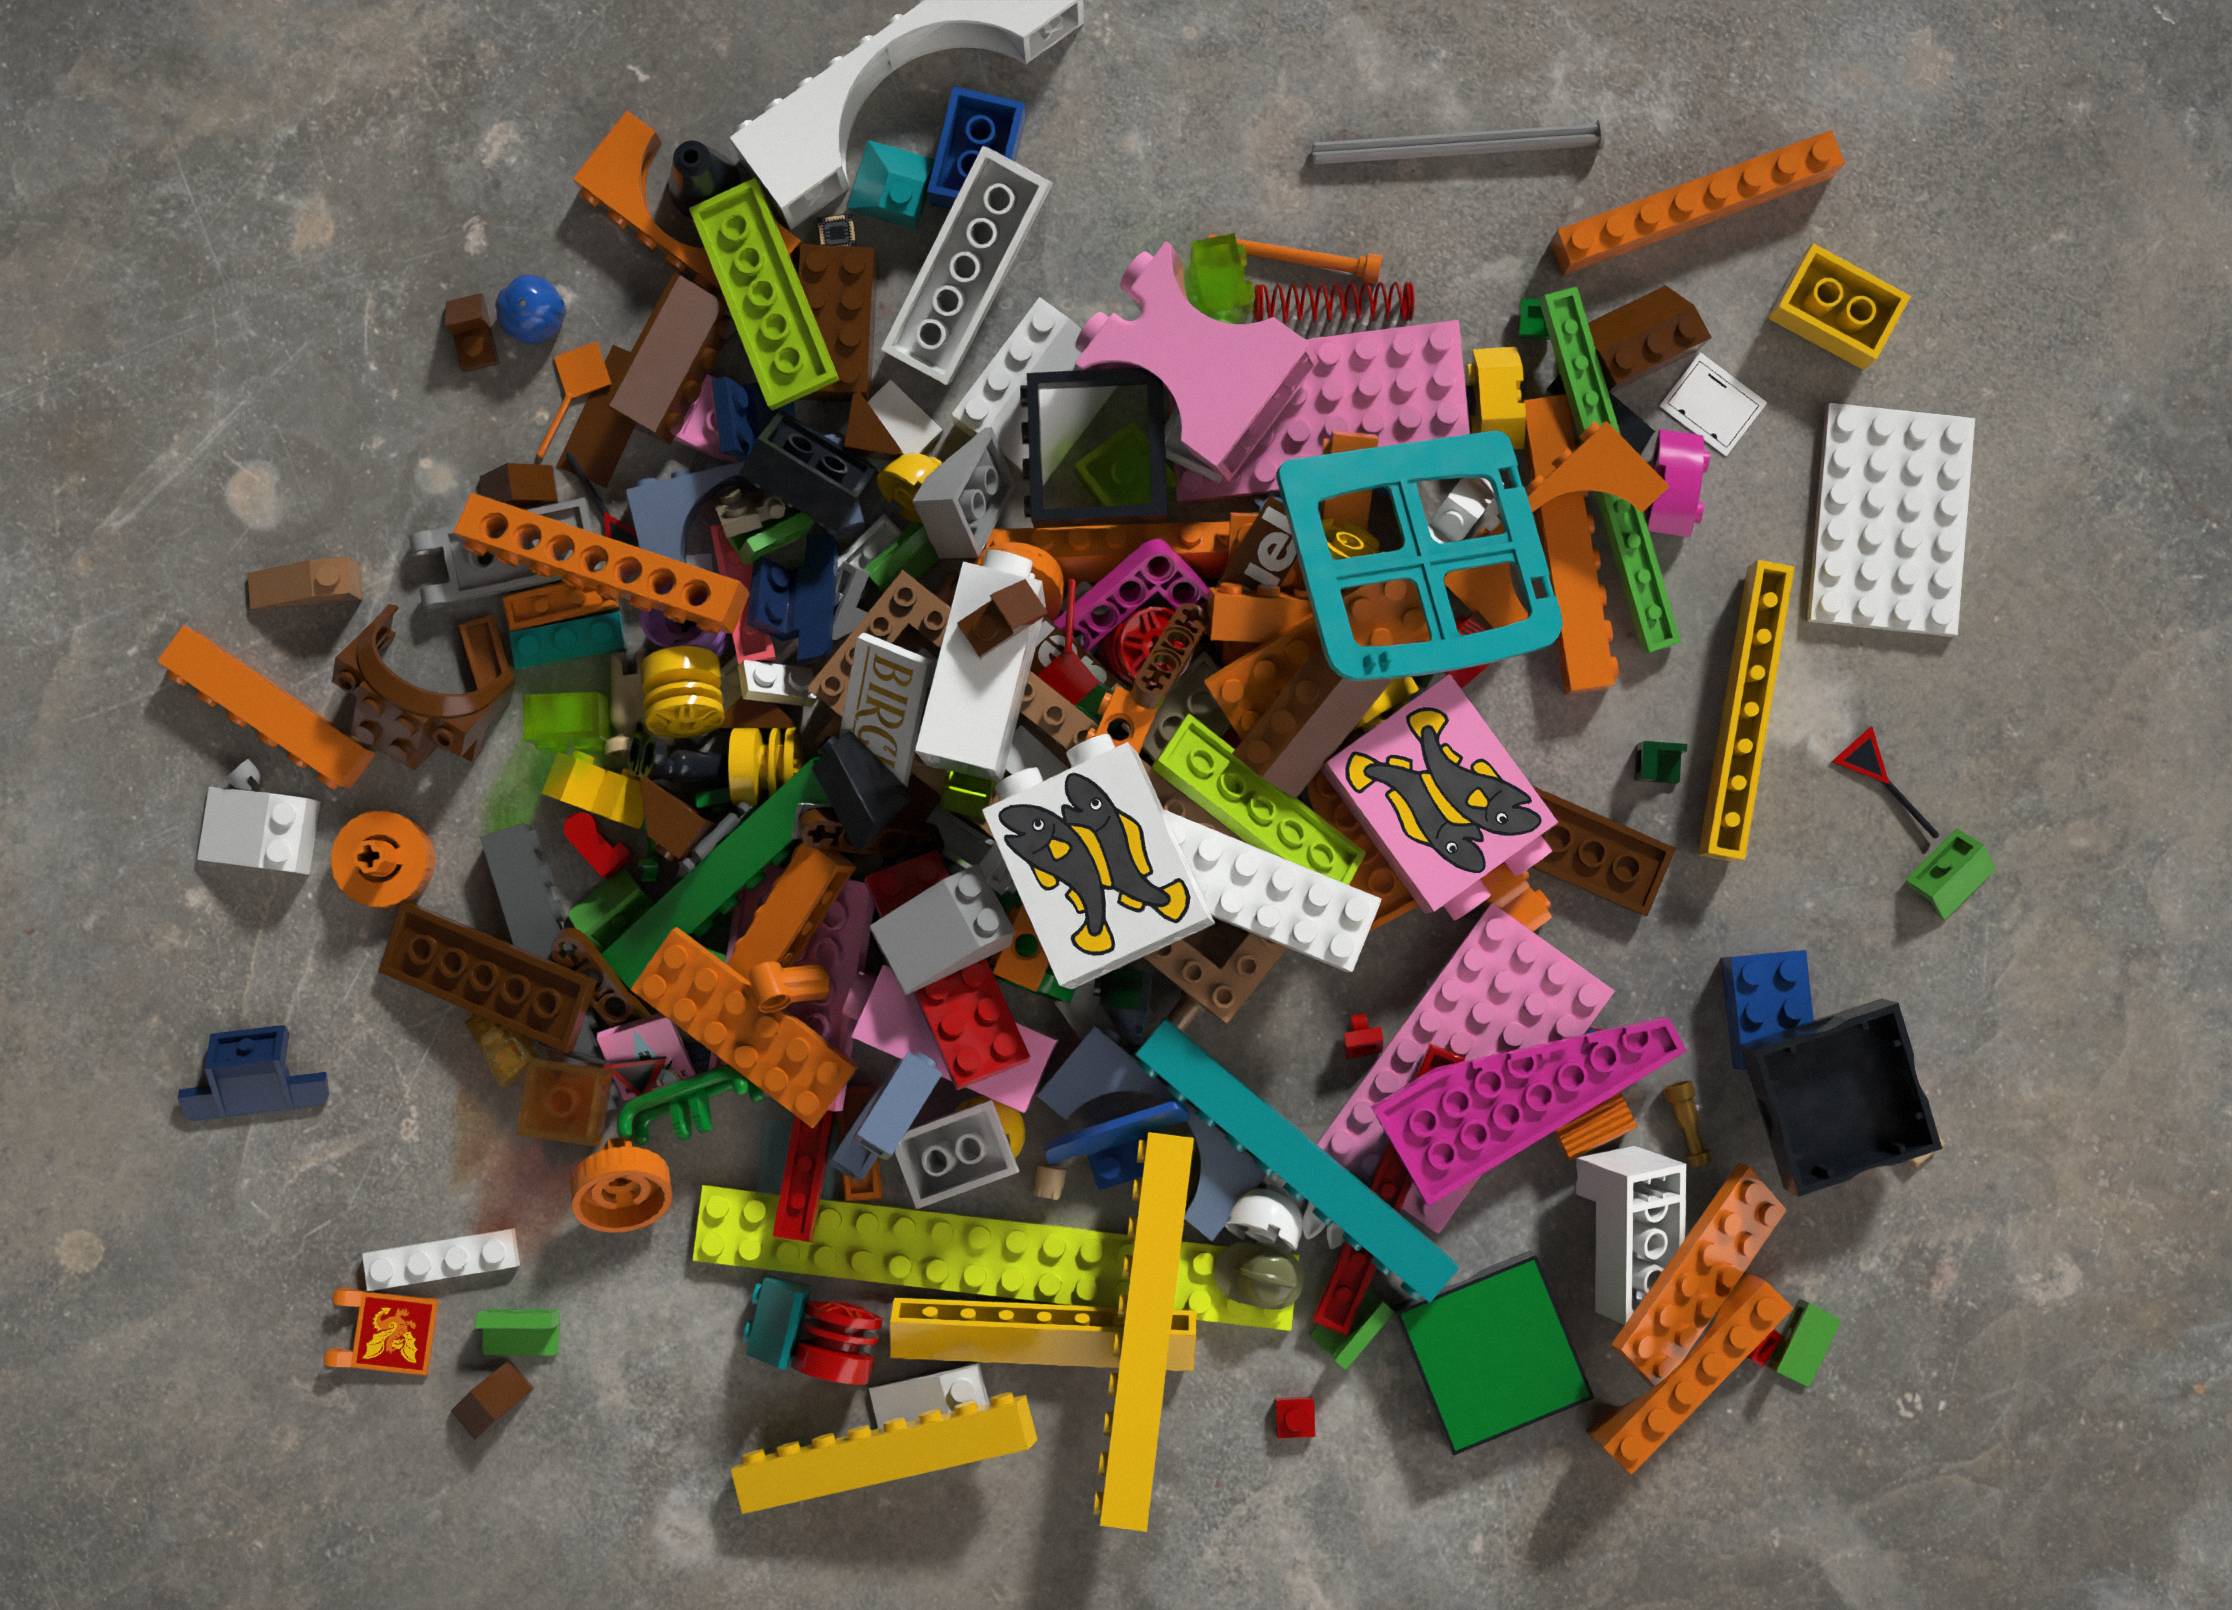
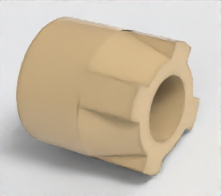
M1037 1164L1034 1196L1058 1200L1064 1187L1067 1169L1054 1165Z

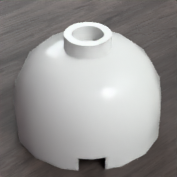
M1268 1184L1266 1189L1255 1188L1243 1195L1232 1208L1229 1215L1231 1219L1225 1227L1230 1233L1242 1240L1245 1234L1258 1241L1256 1244L1282 1249L1291 1253L1292 1249L1294 1251L1297 1250L1303 1229L1302 1213L1296 1203L1287 1197L1288 1192L1285 1189Z

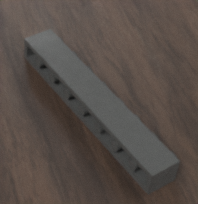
M521 823L481 836L480 840L513 945L556 963L551 955L550 948L557 934L564 929L562 922L566 921V915L560 900H554L551 886L555 885V880L549 865H543L539 851L544 850V846L538 830H532L531 825ZM564 943L563 949L566 951L569 949L575 951L576 946L574 944L566 945ZM593 1006L587 1009L573 1051L606 1060L597 1041L596 1028H599L600 1024ZM547 1051L569 1123L579 1122L620 1108L618 1100L622 1099V1095L615 1079H611L606 1068Z

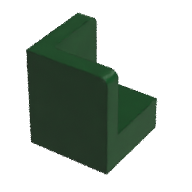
M1642 741L1636 744L1634 781L1679 783L1681 754L1687 752L1688 744Z

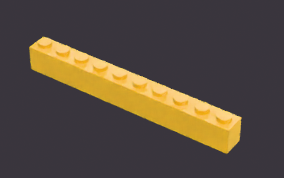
M1148 1132L1147 1141L1139 1140L1136 1163L1144 1164L1142 1179L1134 1178L1132 1201L1139 1202L1137 1217L1130 1216L1127 1240H1134L1133 1255H1125L1122 1278L1129 1279L1128 1295L1120 1294L1117 1317L1125 1318L1123 1334L1115 1333L1113 1356L1120 1357L1118 1373L1110 1372L1108 1396H1115L1113 1412L1105 1413L1103 1435L1110 1436L1108 1452L1101 1451L1098 1469V1475L1105 1476L1104 1491H1096L1093 1515L1100 1516V1526L1147 1532L1194 1138Z

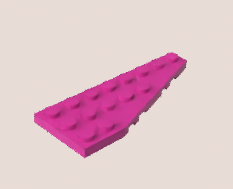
M1660 1017L1436 1067L1370 1107L1425 1204L1430 1206L1687 1052L1671 1020L1667 1017Z

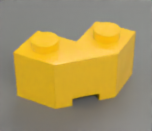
M1517 347L1473 349L1472 364H1466L1465 368L1466 385L1473 387L1476 398L1475 415L1469 416L1470 434L1501 431L1510 438L1514 450L1524 449L1526 407L1525 403H1521L1520 383L1524 379L1523 366Z
M576 750L573 751L572 756L557 752L541 794L640 830L645 818L640 786L642 779L640 777L632 776L630 771L623 768L620 775L593 765L595 757Z

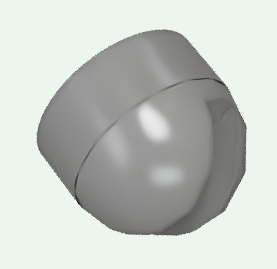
M247 759L233 770L226 780L237 790L251 791L252 788L247 781L251 779L256 784H259L261 776L258 768Z

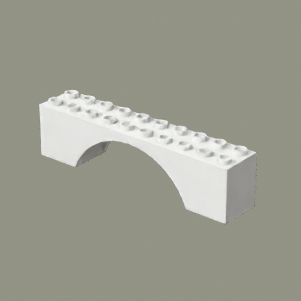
M917 0L913 9L904 15L897 14L893 16L879 33L874 36H865L859 40L854 50L843 58L842 56L835 57L828 62L822 73L813 79L808 77L797 84L794 92L785 99L779 98L772 101L758 118L753 121L746 120L734 130L730 140L741 164L752 179L756 177L760 182L766 198L791 231L849 190L846 156L851 129L865 100L880 82L894 70L922 55L951 48L991 50L1013 57L1026 65L1084 24L1083 0Z

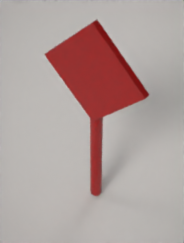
M1070 579L1068 581L1065 649L1037 677L1075 706L1100 682L1072 650L1076 581Z

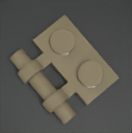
M758 487L753 492H748L747 488H729L722 491L719 496L711 498L726 538L761 528V521L770 518H781L786 508V504L782 502L781 498L766 489Z

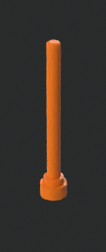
M1212 234L1208 236L1206 245L1211 250L1356 273V277L1363 278L1364 283L1376 285L1378 284L1383 256L1368 253V256L1360 255V259Z

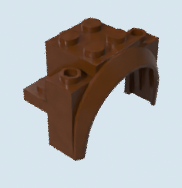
M388 604L372 623L335 657L332 683L339 686L343 691L357 697L351 734L358 737L363 743L377 748L389 755L394 761L402 763L414 771L438 746L473 762L481 752L485 730L510 704L516 677L506 670L487 686L462 694L438 693L410 684L392 672L379 655L380 651L395 638L396 632L391 630L394 613L399 607Z

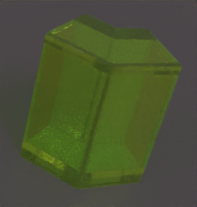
M948 770L942 788L939 808L986 820L982 809L991 806L995 781Z

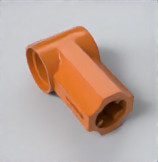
M769 961L756 965L748 972V978L758 1009L764 1013L779 1011L792 1002L826 999L830 992V976L827 968H823L821 964L782 968L780 963Z

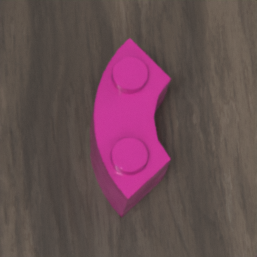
M1659 429L1651 457V467L1670 487L1644 511L1649 532L1691 537L1694 523L1700 524L1704 511V502L1699 501L1703 473L1707 472L1710 463V451L1704 450L1703 435Z

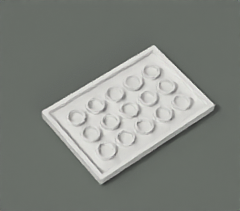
M1828 403L1825 406L1807 622L1948 637L1958 635L1975 418Z

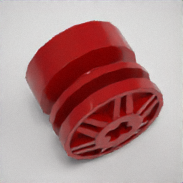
M1166 607L1137 608L1098 642V654L1102 666L1123 684L1133 685L1136 675L1150 654L1149 648L1152 647L1153 649L1155 646L1152 640L1156 644L1175 612ZM1184 624V627L1189 629L1188 624ZM1169 640V643L1175 647L1186 648L1179 641ZM1193 654L1191 655L1189 661L1187 662L1180 676L1187 670ZM1155 663V665L1162 670H1172V668L1165 663Z
M837 1300L807 1301L803 1312L816 1319H803L800 1327L806 1332L815 1335V1339L798 1340L796 1342L791 1367L803 1374L832 1382L853 1385L868 1384L874 1357L860 1350L859 1347L860 1345H876L878 1343L879 1336L864 1329H881L883 1317L867 1311L859 1305Z

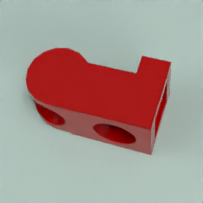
M576 812L565 821V836L602 878L609 879L636 855L627 843L620 841L617 845H614L603 834L601 823L593 815Z

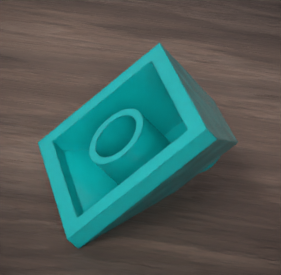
M868 140L847 210L917 230L928 196L927 190L935 159Z

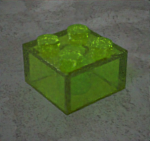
M1235 233L1191 242L1188 264L1199 312L1217 321H1220L1222 318L1232 324H1246L1248 313L1253 311L1252 302L1255 301V294L1251 279L1245 280L1244 266H1247L1244 245H1237Z
M1134 421L1130 422L1074 464V474L1099 506L1152 504L1150 444ZM1166 464L1168 495L1176 489L1178 478Z
M599 692L523 695V740L535 745V749L543 750V753L548 754L566 753V747L572 746L573 748L581 749V752H602L603 745L609 739L614 738V727L610 720L611 700Z

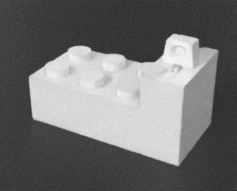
M1637 1146L1578 1157L1576 1160L1578 1174L1576 1194L1596 1202L1595 1312L1623 1325L1627 1323L1685 1240L1686 1164Z

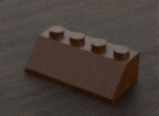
M674 272L607 395L604 404L635 429L670 445L675 435L681 431L684 425V416L690 405L699 398L701 385L706 376L716 366L724 343L735 330L736 325L728 305Z
M1320 644L1232 754L1262 779L1296 799L1393 680L1350 681L1340 677L1329 667Z

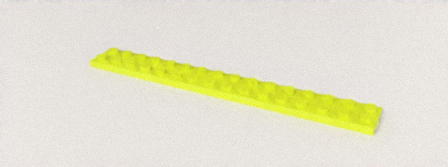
M702 1185L693 1261L1076 1306L1119 1307L1120 1294L1128 1295L1129 1279L1122 1278L1125 1255H1133L1134 1240H1127V1234L820 1198L813 1243L772 1236L780 1193ZM1181 1241L1173 1310L1196 1311V1320L1291 1331L1294 1302L1282 1309H1265L1238 1303L1227 1298L1219 1290L1214 1278V1266L1218 1256L1228 1247L1227 1245ZM1291 1253L1299 1261L1300 1255Z

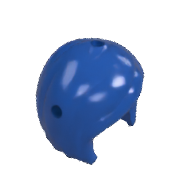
M528 274L515 278L507 288L499 292L496 298L495 308L499 326L508 336L526 345H538L551 339L561 328L566 315L565 302L555 286L546 279L536 275ZM525 300L526 305L521 306V301Z

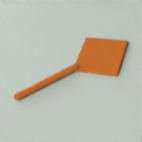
M597 341L554 357L566 396L536 454L538 459L544 457L571 400L612 385Z

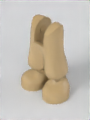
M650 649L637 650V674L628 673L624 652L611 653L610 720L613 727L617 729L618 735L605 743L606 756L627 757L630 740L633 734L638 732L637 726L639 722L643 726V732L648 733L651 737L662 738L666 746H675L674 738L655 735L647 730L644 714L646 711L643 700L646 695L642 689L640 665L643 659L651 654Z

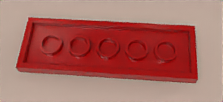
M934 850L867 875L864 882L880 918L941 880L949 877L938 851ZM986 958L913 992L956 1091L1030 1061L1031 1056Z

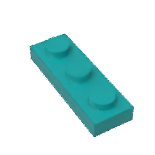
M619 612L509 632L514 665L517 670L627 650L622 617Z

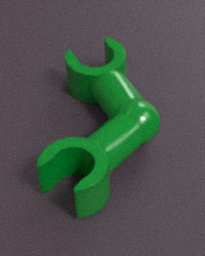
M644 818L643 827L644 831L647 833L646 821ZM647 835V856L640 858L638 866H643L644 869L641 882L658 881L660 873L659 864L664 858L653 849L656 842Z

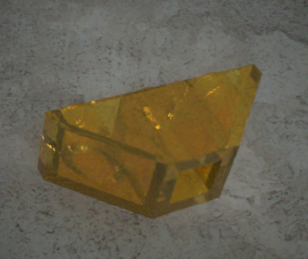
M475 1013L464 1022L495 1080L501 1087L515 1086L543 1061L537 1048L534 1047L533 1041L528 1036Z

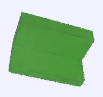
M786 505L785 513L781 518H770L761 521V528L727 539L743 564L747 566L758 558L765 557L802 538L807 534L815 521L804 512L795 515L792 509Z
M914 520L863 570L870 573L868 578L884 594L902 570L917 581L939 558L933 544L928 539L924 525Z
M1956 828L1905 881L1909 888L1931 901L1938 916L1946 920L1995 871V866L1984 844Z
M622 867L568 912V916L575 928L584 933L600 954H602L652 908L656 902L637 884L631 872L626 867Z
M1367 1288L1347 1336L1317 1324L1310 1333V1338L1330 1354L1334 1361L1347 1370L1395 1311Z
M1799 1299L1782 1333L1784 1338L1773 1352L1767 1367L1806 1387L1810 1386L1840 1325V1319L1809 1302Z
M483 1309L476 1313L475 1329H483V1355L554 1356L559 1353L560 1309Z

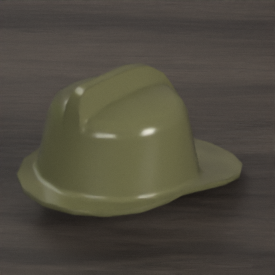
M1238 1242L1228 1246L1218 1256L1214 1266V1278L1219 1290L1227 1298L1242 1304L1265 1309H1282L1290 1306L1300 1296L1304 1286V1272L1300 1262L1291 1253L1278 1248L1255 1243Z

